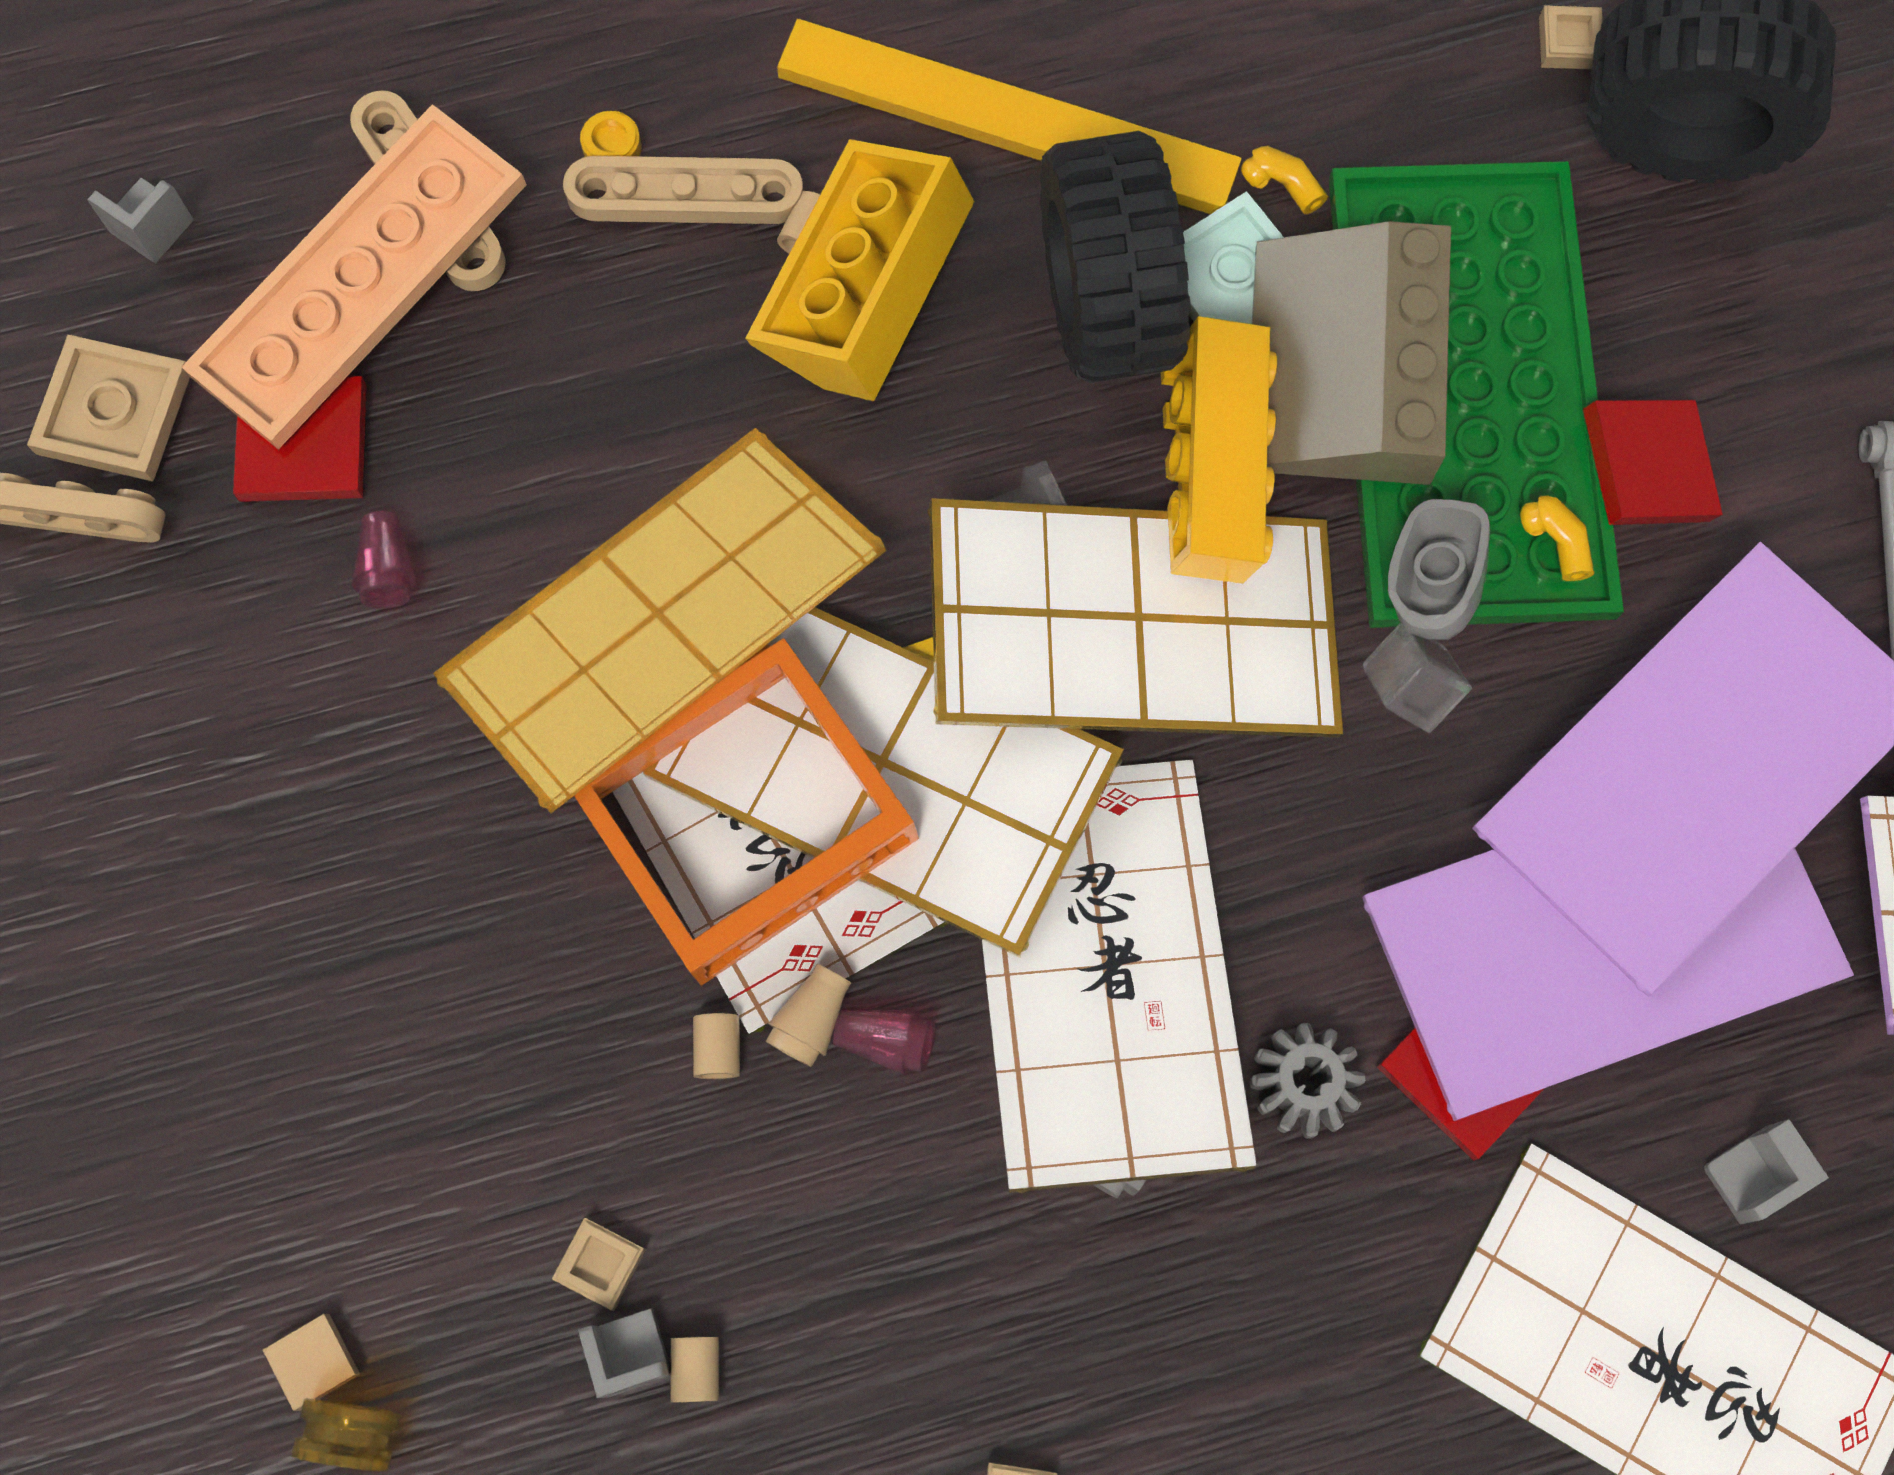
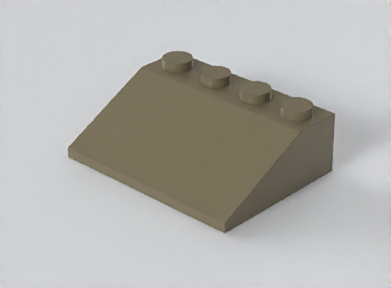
M1389 221L1257 242L1255 248L1252 324L1270 327V351L1275 352L1277 355V370L1274 382L1269 388L1268 409H1273L1276 415L1274 436L1270 445L1267 446V467H1272L1274 473L1431 484L1445 458L1451 226Z

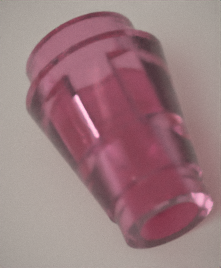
M371 512L361 519L352 587L359 593L360 601L366 606L377 609L399 607L410 600L411 590L416 585V578L400 528L399 518L391 512Z
M842 1008L836 1021L833 1043L835 1047L846 1049L848 1052L902 1075H907L910 1070L924 1072L933 1048L935 1022L934 1020L921 1018L919 1010H850Z

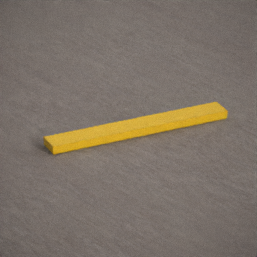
M798 18L777 66L778 78L1040 161L1044 153L1056 143L1141 131L1155 138L1156 143L1160 145L1164 153V162L1168 163L1171 173V184L1173 191L1176 192L1178 204L1208 214L1214 213L1227 204L1242 159L1229 153Z

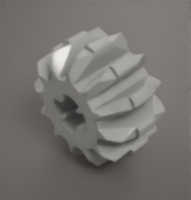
M1301 1023L1297 1027L1295 1042L1285 1031H1277L1271 1037L1276 1052L1260 1049L1254 1057L1259 1066L1270 1072L1260 1073L1250 1078V1087L1252 1089L1270 1090L1271 1096L1264 1099L1257 1106L1258 1111L1264 1115L1270 1113L1277 1106L1284 1112L1278 1120L1277 1129L1283 1133L1288 1132L1294 1126L1298 1117H1300L1301 1131L1307 1139L1318 1135L1320 1120L1332 1132L1337 1131L1344 1125L1342 1115L1338 1109L1353 1113L1361 1105V1101L1354 1094L1344 1089L1358 1087L1365 1083L1364 1073L1345 1071L1344 1065L1357 1056L1356 1049L1351 1046L1345 1048L1338 1055L1331 1050L1337 1040V1032L1331 1028L1323 1033L1318 1043L1314 1041L1313 1029L1309 1023ZM1304 1066L1312 1068L1309 1076L1312 1077L1317 1073L1322 1084L1312 1091L1310 1096L1302 1093L1305 1085L1297 1089L1293 1077Z

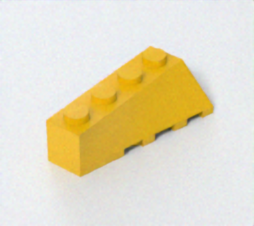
M1198 316L1190 326V337L1186 341L1188 346L1186 356L1172 370L1161 372V384L1173 386L1170 402H1165L1163 406V428L1175 430L1169 452L1165 458L1166 478L1172 482H1178V490L1172 493L1167 506L1171 574L1243 584L1263 564L1268 562L1273 546L1272 528L1266 526V505L1269 503L1273 493L1275 477L1273 468L1267 467V446L1270 445L1276 426L1275 411L1268 409L1269 388L1274 382L1277 370V355L1275 352L1270 351V327Z

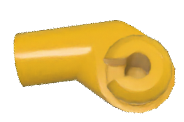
M1262 146L1252 150L1253 156L1242 163L1241 172L1250 185L1256 188H1264L1271 179L1276 180L1284 185L1303 214H1310L1316 211L1328 199L1327 194L1306 164L1298 157L1270 146Z
M1540 496L1538 502L1526 503L1520 511L1523 528L1532 536H1538L1547 532L1556 541L1562 579L1564 581H1579L1593 576L1594 569L1585 524L1556 497Z

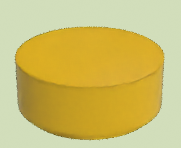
M618 111L597 113L586 121L581 130L580 142L584 157H640L642 144L638 127L624 113Z

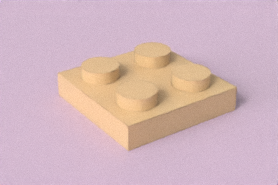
M67 335L27 446L36 455L154 481L190 379L189 375L182 369L186 362Z

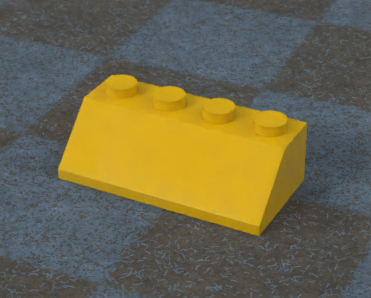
M849 139L746 336L749 344L824 390L875 401L975 202L951 157Z

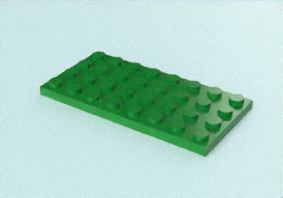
M1569 161L1332 168L1328 181L1333 230L1389 221L1451 226L1445 458L1430 485L1356 479L1369 628L1405 627L1399 621L1388 593L1390 562L1400 533L1410 513L1418 505L1431 499L1458 500L1474 503L1482 507L1488 515L1490 540L1487 574L1482 598L1476 612L1467 625L1617 620L1624 612L1614 527L1609 525L1583 412L1585 407L1594 401H1598ZM1540 496L1556 497L1585 524L1594 569L1593 576L1579 581H1564L1562 579L1556 541L1547 532L1538 536H1532L1523 528L1520 511L1526 503L1538 502Z

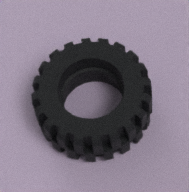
M1624 0L1620 6H1617L1601 24L1600 31L1596 34L1587 107V120L1592 128L1591 132L1603 150L1607 149L1611 157L1622 165L1629 162L1635 171L1650 175L1652 172L1662 174L1665 180L1681 182L1682 178L1698 179L1697 183H1715V179L1730 178L1731 182L1748 179L1753 173L1761 172L1765 175L1779 170L1784 161L1793 163L1802 157L1809 148H1812L1825 132L1826 124L1830 120L1836 50L1834 27L1829 22L1828 16L1814 0L1810 2L1809 0Z
M1141 131L1054 144L1044 153L1041 160L1040 207L1042 210V232L1045 242V258L1051 285L1052 302L1055 307L1058 331L1061 334L1065 356L1068 357L1071 371L1075 377L1089 383L1172 370L1183 360L1188 350L1186 341L1190 337V325L1188 322L1190 296L1188 295L1187 283L1189 276L1188 265L1185 261L1183 245L1185 241L1183 228L1179 220L1176 192L1173 191L1171 173L1168 163L1164 162V153L1160 145L1156 143L1155 138Z

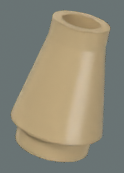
M816 964L807 980L768 1023L773 1029L765 1042L801 1063L812 1067L819 1054L826 1056L844 995L851 982L830 969Z

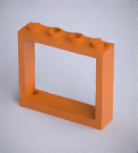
M784 638L772 646L769 644L764 646L574 795L681 960L701 986L919 839L915 823ZM786 678L881 814L693 939L601 799Z

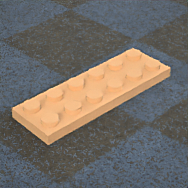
M432 104L187 360L182 369L189 377L279 450L523 190L527 184L522 173Z

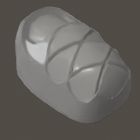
M1443 499L1424 501L1410 513L1400 533L1390 562L1388 593L1399 621L1415 636L1427 640H1449L1464 630L1477 610L1482 598L1487 574L1490 540L1488 515L1477 504Z

